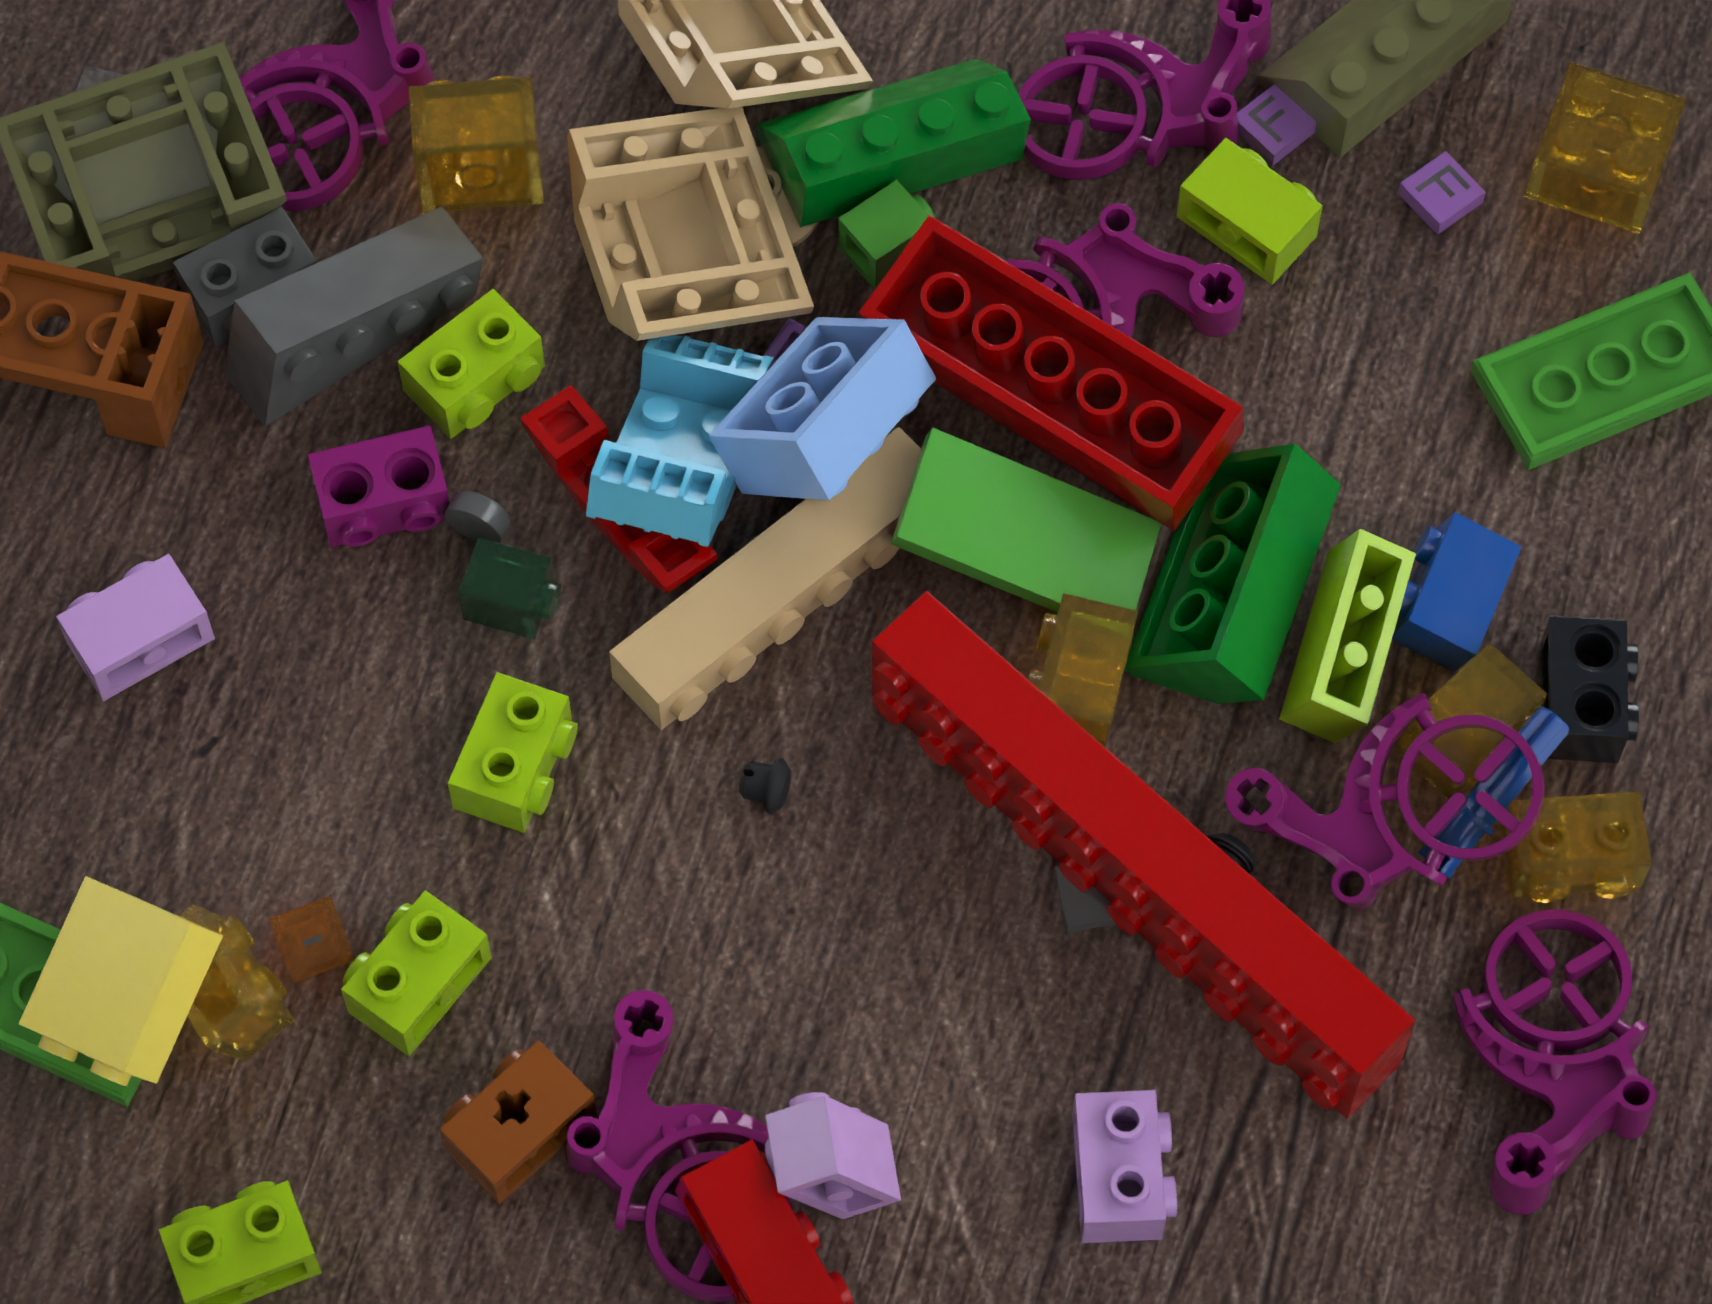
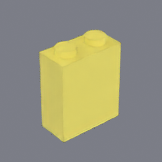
M85 876L19 1021V1025L41 1034L42 1037L37 1047L71 1062L76 1061L79 1052L93 1058L94 1061L89 1071L126 1087L131 1076L157 1084L223 935Z

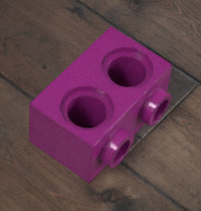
M431 425L308 454L330 548L343 544L351 547L363 546L373 542L378 536L402 530L410 532L426 531L435 527L440 521L446 520L444 513L450 501ZM418 479L425 481L424 485L414 490L400 488L404 482ZM349 494L364 496L359 502L350 505L338 502Z

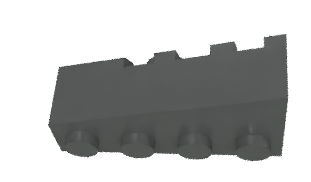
M441 206L234 300L225 376L264 427H266L449 311L458 309L469 302L476 295L483 256Z

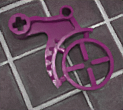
M343 0L346 9L351 13L359 28L358 37L353 42L345 45L317 44L292 48L261 61L239 77L256 122L271 111L284 139L289 145L295 144L298 140L295 130L282 105L289 103H318L331 108L339 114L302 133L304 144L309 150L318 148L350 132L349 149L343 163L324 182H321L306 151L302 148L295 150V159L310 188L296 192H285L287 201L280 206L285 211L311 209L325 204L338 196L352 182L359 170L363 157V139L377 136L380 146L390 144L385 122L408 103H423L434 95L436 82L424 49L412 42L398 45L396 22L391 10L395 0ZM294 81H315L314 84H311V83H289V84H283V83L294 82ZM329 86L339 87L356 97L370 112L374 122L358 125L350 106L338 94L328 89ZM265 89H268V90L264 91L263 93L259 94L258 96H256V94H258L259 92H261V91H263V90H265ZM279 143L268 148L275 168L289 161L290 155L285 144Z
M1219 0L1217 6L1218 19L1209 55L1205 61L1196 65L1187 64L1161 45L1130 33L1090 30L1064 34L1066 52L1069 57L1052 61L1038 69L1026 80L1018 93L1031 120L1061 125L1071 124L1062 158L1054 156L1040 148L1028 134L1024 149L1025 156L1035 166L1051 175L1065 179L1085 180L1101 177L1119 169L1136 154L1138 149L1147 153L1146 164L1157 168L1163 161L1168 148L1204 146L1206 150L1212 153L1225 138H1228L1237 145L1239 141L1237 102L1232 95L1246 77L1250 62L1262 58L1271 46L1270 0ZM1096 56L1106 57L1118 61L1130 67L1140 75L1134 78L1131 73H1129L1125 68L1118 65L1117 63ZM1083 76L1077 99L1078 111L1082 115L1089 113L1090 128L1128 135V137L1118 147L1104 155L1091 159L1077 160L1084 136L1082 121H1072V111L1069 105L1033 100L1040 91L1063 78ZM1099 77L1113 82L1129 95L1135 105L1137 116L1097 109L1091 110ZM1150 86L1156 93L1162 108L1161 122L1153 139L1145 136L1147 111L1143 90Z
M1115 203L1105 207L1100 214L1099 223L1067 246L1051 238L1038 237L1033 246L1034 252L1040 256L1038 262L1028 260L1006 261L1083 308L1075 288L1063 275L1052 269V266L1055 263L1070 271L1087 287L1098 308L1086 311L1131 338L1135 328L1136 307L1138 302L1148 294L1159 295L1186 313L1192 326L1198 332L1209 337H1221L1230 334L1238 327L1242 319L1245 284L1241 275L1233 267L1224 263H1210L1202 266L1188 257L1171 254L1146 243L1136 236L1135 213L1125 204ZM1218 295L1227 298V303H1223L1219 298L1215 305L1205 302L1206 297H1209L1213 302Z
M1422 693L1391 711L1365 737L1350 764L1345 780L1342 801L1335 812L1329 815L1316 813L1277 777L1259 768L1241 770L1233 776L1226 787L1225 802L1227 810L1233 818L1249 830L1259 833L1268 832L1283 838L1290 844L1310 851L1334 865L1338 870L1334 873L1331 881L1332 891L1348 907L1358 910L1372 905L1377 898L1378 890L1413 870L1426 879L1443 886L1447 876L1438 872V869L1445 856L1457 860L1479 861L1497 857L1513 849L1526 838L1536 824L1543 806L1545 785L1541 765L1533 749L1511 726L1497 719L1482 715H1459L1437 722L1430 712L1433 708L1426 694ZM1414 721H1417L1423 732L1413 741L1405 753L1400 765L1397 784L1382 785L1386 763L1394 745L1403 732ZM1463 728H1482L1505 736L1502 742L1476 769L1474 776L1478 782L1486 783L1517 748L1526 757L1532 774V798L1527 813L1521 822L1487 792L1479 791L1476 794V801L1511 832L1504 839L1481 848H1458L1436 839L1466 806L1467 798L1464 794L1460 792L1455 793L1424 828L1418 822L1410 801L1411 775L1416 761L1421 754L1454 783L1461 785L1466 781L1465 774L1431 744L1440 736ZM1267 786H1270L1271 788L1266 794L1267 800L1271 803L1270 808L1263 814L1254 808L1251 814L1247 815L1246 813L1251 808V803L1246 798L1248 792L1256 787L1263 793ZM1398 800L1401 812L1408 826L1424 844L1430 847L1423 863L1411 856L1396 839L1386 818L1383 801ZM1358 877L1363 878L1364 887L1360 894L1353 897L1347 896L1346 887L1349 881Z
M1542 910L1524 915L1513 921L1497 936L1489 951L1484 974L1485 993L1472 996L1470 989H1465L1453 995L1456 1015L1463 1033L1481 1060L1507 1083L1521 1091L1543 1099L1553 1110L1554 1116L1550 1121L1530 1133L1519 1132L1508 1136L1500 1143L1495 1154L1490 1179V1192L1495 1202L1501 1208L1513 1214H1530L1538 1211L1549 1197L1553 1180L1564 1173L1578 1154L1599 1135L1610 1129L1617 1135L1628 1139L1638 1138L1643 1135L1649 1126L1656 1101L1654 1085L1649 1079L1639 1076L1631 1055L1643 1041L1650 1027L1642 1020L1636 1022L1632 1027L1622 1020L1632 988V970L1627 953L1616 936L1604 925L1586 915L1573 911ZM1548 929L1566 930L1582 935L1597 944L1566 964L1564 979L1567 982L1562 985L1560 993L1561 1001L1583 1029L1551 1031L1534 1026L1518 1016L1550 995L1552 982L1549 977L1553 976L1556 964L1554 958L1533 932ZM1516 941L1536 969L1545 978L1539 979L1504 1000L1497 985L1496 966L1505 950ZM1611 960L1619 979V997L1609 1013L1600 1019L1571 982L1576 981ZM1490 1008L1497 1021L1505 1030L1520 1041L1537 1047V1050L1532 1051L1521 1047L1501 1035L1488 1023L1480 1011ZM1610 1032L1618 1037L1614 1042L1591 1052L1575 1055H1553V1051H1571L1590 1046L1602 1040ZM1515 1169L1517 1174L1514 1175L1511 1170ZM1532 1172L1535 1175V1177L1531 1178L1529 1176V1173Z
M648 990L633 991L622 998L616 1006L611 1034L614 1050L610 1086L605 1105L599 1119L591 1116L581 1117L570 1125L567 1132L566 1160L574 1171L593 1173L620 1197L614 1229L624 1231L626 1219L644 1222V1237L650 1259L659 1274L672 1287L687 1296L702 1301H735L728 1286H711L701 1283L712 1260L704 1243L688 1277L672 1266L662 1252L657 1239L656 1213L659 1209L693 1225L680 1199L667 1193V1191L682 1176L727 1153L726 1151L699 1153L696 1143L727 1141L744 1144L753 1139L759 1151L765 1153V1143L769 1139L767 1125L749 1115L722 1106L683 1104L667 1107L652 1102L648 1097L647 1088L661 1059L668 1051L674 1022L673 1011L667 1000L657 992ZM642 1020L653 1023V1030L648 1029L643 1037H638L631 1033L632 1027L637 1028ZM588 1141L593 1143L595 1147L584 1149L578 1143ZM680 1149L684 1160L674 1165L662 1176L650 1196L648 1205L630 1203L637 1186L646 1173L664 1157ZM785 1196L790 1207L792 1208L789 1197Z

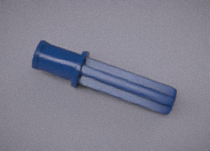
M1541 707L1537 709L1518 733L1531 746L1542 766L1566 737L1569 727L1554 712ZM1519 748L1514 751L1486 783L1477 782L1465 796L1467 798L1466 806L1436 838L1437 840L1458 848H1474L1485 833L1490 837L1495 833L1491 826L1496 819L1476 801V794L1479 791H1485L1505 809L1532 778L1527 759ZM1425 845L1417 853L1425 859L1430 847ZM1445 856L1438 870L1450 879L1463 860Z

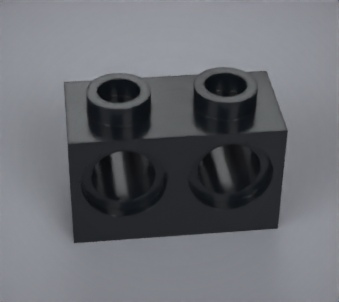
M1564 616L1549 617L1541 641V707H1545L1558 715L1569 727V732L1547 759L1618 763L1627 740H1636L1639 727V706L1637 702H1628V682H1635L1637 677L1638 646L1637 644H1627V620ZM1581 654L1593 655L1604 666L1589 667L1583 664L1577 656ZM1581 712L1596 714L1603 720L1604 725H1588L1581 721L1577 714Z

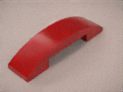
M570 385L520 419L522 426L570 495L586 513L591 472L603 441H610L605 423L573 386ZM599 517L595 519L590 518L618 552L641 575L665 594H668L718 560L717 553L710 545L706 547L699 545L698 542L682 538L674 539L670 535L654 531L646 532L642 528L623 524V526L618 525L615 521Z

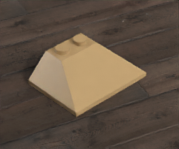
M618 0L620 18L675 104L729 109L868 89L873 82L820 0Z
M742 107L716 108L569 129L567 141L574 221L610 324L636 341L812 313L814 304Z

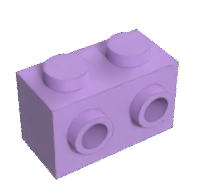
M170 554L156 561H145L137 564L124 575L122 580L99 593L90 592L78 597L68 606L66 611L56 616L67 645L103 702L215 639L205 608Z
M1156 1090L1075 1093L1072 1121L1081 1243L1162 1240L1166 1217L1177 1216V1193L1175 1177H1163L1161 1153L1171 1152L1172 1132L1169 1112H1158Z
M821 1092L796 1096L789 1101L790 1107L765 1115L769 1139L765 1143V1154L768 1165L776 1177L778 1193L840 1219H846L901 1201L888 1124L862 1113L859 1108L849 1107L830 1098L828 1094Z

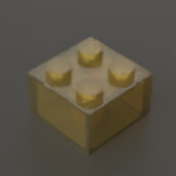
M1570 62L1534 159L1524 197L1640 234L1671 149L1687 98Z
M501 75L486 81L454 83L447 80H438L427 85L409 86L412 150L423 213H428L441 206L445 211L544 204L540 141L532 77L515 78Z

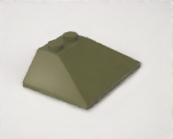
M225 42L0 117V145L41 254L46 262L136 282L173 269L174 261L278 209L287 201L285 191Z

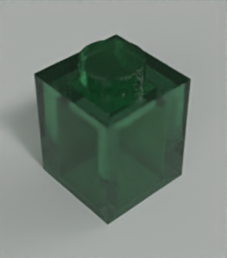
M478 538L458 590L462 618L469 622L535 640L542 619L551 620L555 614L560 598L561 584L554 582L551 557Z

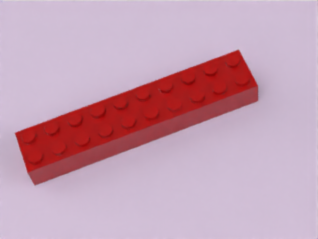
M928 591L919 597L872 641V701L881 715L894 725H899L901 722L919 737V745L931 760L943 767L947 764L952 766L965 778L967 789L978 802L987 808H992L994 805L1012 820V827L1019 838L1034 850L1045 849L1060 863L1059 869L1063 876L1079 891L1086 893L1094 886L1111 902L1107 906V912L1119 928L1129 935H1135L1138 932L1156 948L1155 955L1165 969L1181 979L1187 976L1205 992L1203 997L1206 1003L1219 1017L1227 1022H1232L1235 1019L1253 1035L1252 1040L1255 1047L1267 1060L1277 1066H1281L1284 1063L1303 1080L1302 1086L1305 1092L1315 1103L1326 1110H1331L1334 1107L1348 1119L1400 1066L1415 1019Z

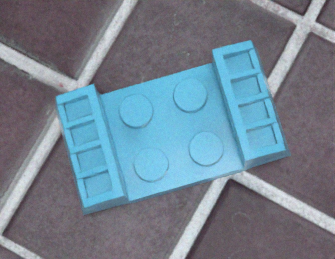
M671 335L648 339L642 352L640 389L617 442L603 441L592 469L586 517L594 519L599 517L615 521L618 525L623 526V524L642 528L646 532L654 531L670 535L674 539L682 538L708 547L719 522L723 521L737 487L735 477L729 473L708 436L774 364V357L760 356L744 352L742 349L736 350L720 346L714 342L707 343L691 339L685 335L684 337Z

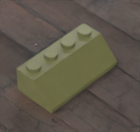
M1351 0L1257 75L1256 83L1265 91L1274 84L1316 121L1314 135L1341 158L1507 23L1513 0Z

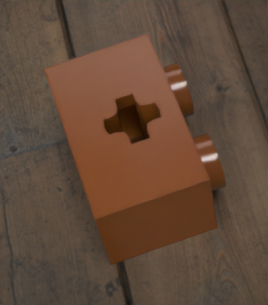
M540 1040L533 1044L525 1053L518 1049L509 1054L493 1073L495 1080L476 1097L473 1094H467L460 1098L448 1110L443 1119L445 1124L440 1128L445 1151L498 1205L504 1202L566 1145L567 1132L570 1125L576 1119L590 1116L597 1117L594 1094ZM510 1112L513 1116L520 1117L525 1113L527 1120L519 1124L511 1118L504 1123L502 1116Z

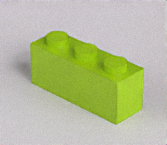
M1362 529L1357 530L1328 550L1279 720L1335 744L1368 725L1416 553Z

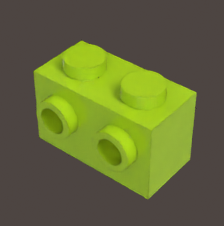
M1225 138L1180 186L1176 217L1273 285L1317 237L1323 205L1317 202L1315 196L1305 186L1297 182L1290 183L1270 169L1266 161L1258 153L1248 148L1242 149L1228 138Z
M492 289L398 360L403 391L452 439L465 428L472 429L482 424L492 413L494 406L513 391L521 392L531 386L545 367L541 336Z
M496 672L448 781L453 809L525 833L533 813L542 815L549 803L554 786V779L549 776L557 757L566 759L575 742L578 723L572 721L569 696Z
M426 890L413 905L405 903L393 914L385 928L386 937L371 955L364 952L353 961L344 975V986L341 989L348 1013L409 1057L492 958L487 934Z
M288 1180L277 1185L271 1181L253 1184L241 1190L236 1196L237 1200L213 1209L209 1206H197L187 1209L176 1215L172 1219L171 1225L158 1229L185 1304H243L322 1273Z

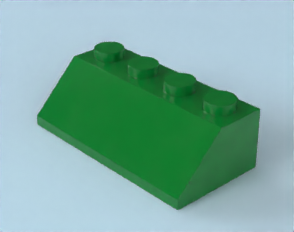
M973 59L758 123L755 126V132L773 170L780 176L781 187L800 227L846 214L896 180L911 194L1022 160L1031 118L1007 71L979 59Z
M1296 443L1229 453L1176 528L1124 670L1131 676L1215 704L1264 700L1286 636L1292 626L1293 617L1304 586L1311 573L1312 564L1326 525L1330 520L1331 511L1341 484Z

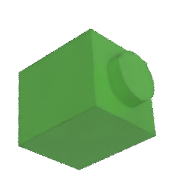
M896 180L839 217V250L875 290L929 215L935 218L934 213L921 196L917 194L911 196L899 181Z

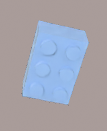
M816 317L708 437L729 473L735 477V483L742 494L830 500L845 489L848 479L866 458L881 448L884 438L902 417L917 407L919 398L937 378L905 320Z

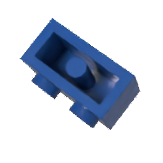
M1456 512L1436 528L1429 525L1422 533L1413 551L1416 553L1414 560L1419 562L1412 581H1408L1392 640L1454 672L1477 655L1522 546Z

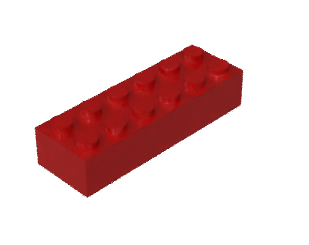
M931 215L926 218L859 311L860 318L905 320L937 378L934 383L1172 531H1175L1244 432L1242 405Z

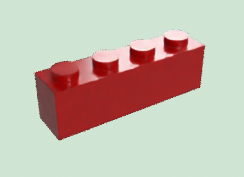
M753 1139L680 1178L675 1192L737 1304H854L850 1290L841 1275L836 1270L827 1273L815 1249L819 1248L821 1243L812 1222L802 1210L794 1214L785 1196L778 1193L776 1177L768 1165L766 1154L761 1155Z

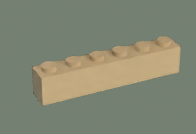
M900 427L884 438L881 448L868 456L851 475L847 486L842 492L830 500H803L610 650L613 680L661 731L676 719L685 721L696 714L705 704L708 697L707 694L725 680L732 683L743 677L754 665L756 656L774 642L780 645L790 640L801 629L805 617L822 604L825 607H829L837 603L851 588L852 580L869 567L878 569L893 558L899 547L891 545V541L921 448Z

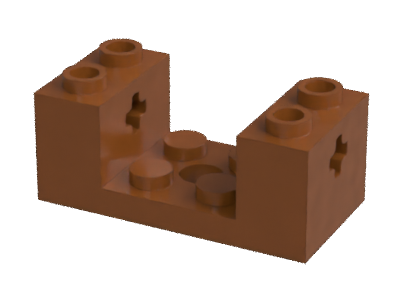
M0 251V378L94 399L107 435L166 448L204 344L191 294ZM61 316L70 321L67 329L60 335L46 337L37 333L40 323L49 317Z

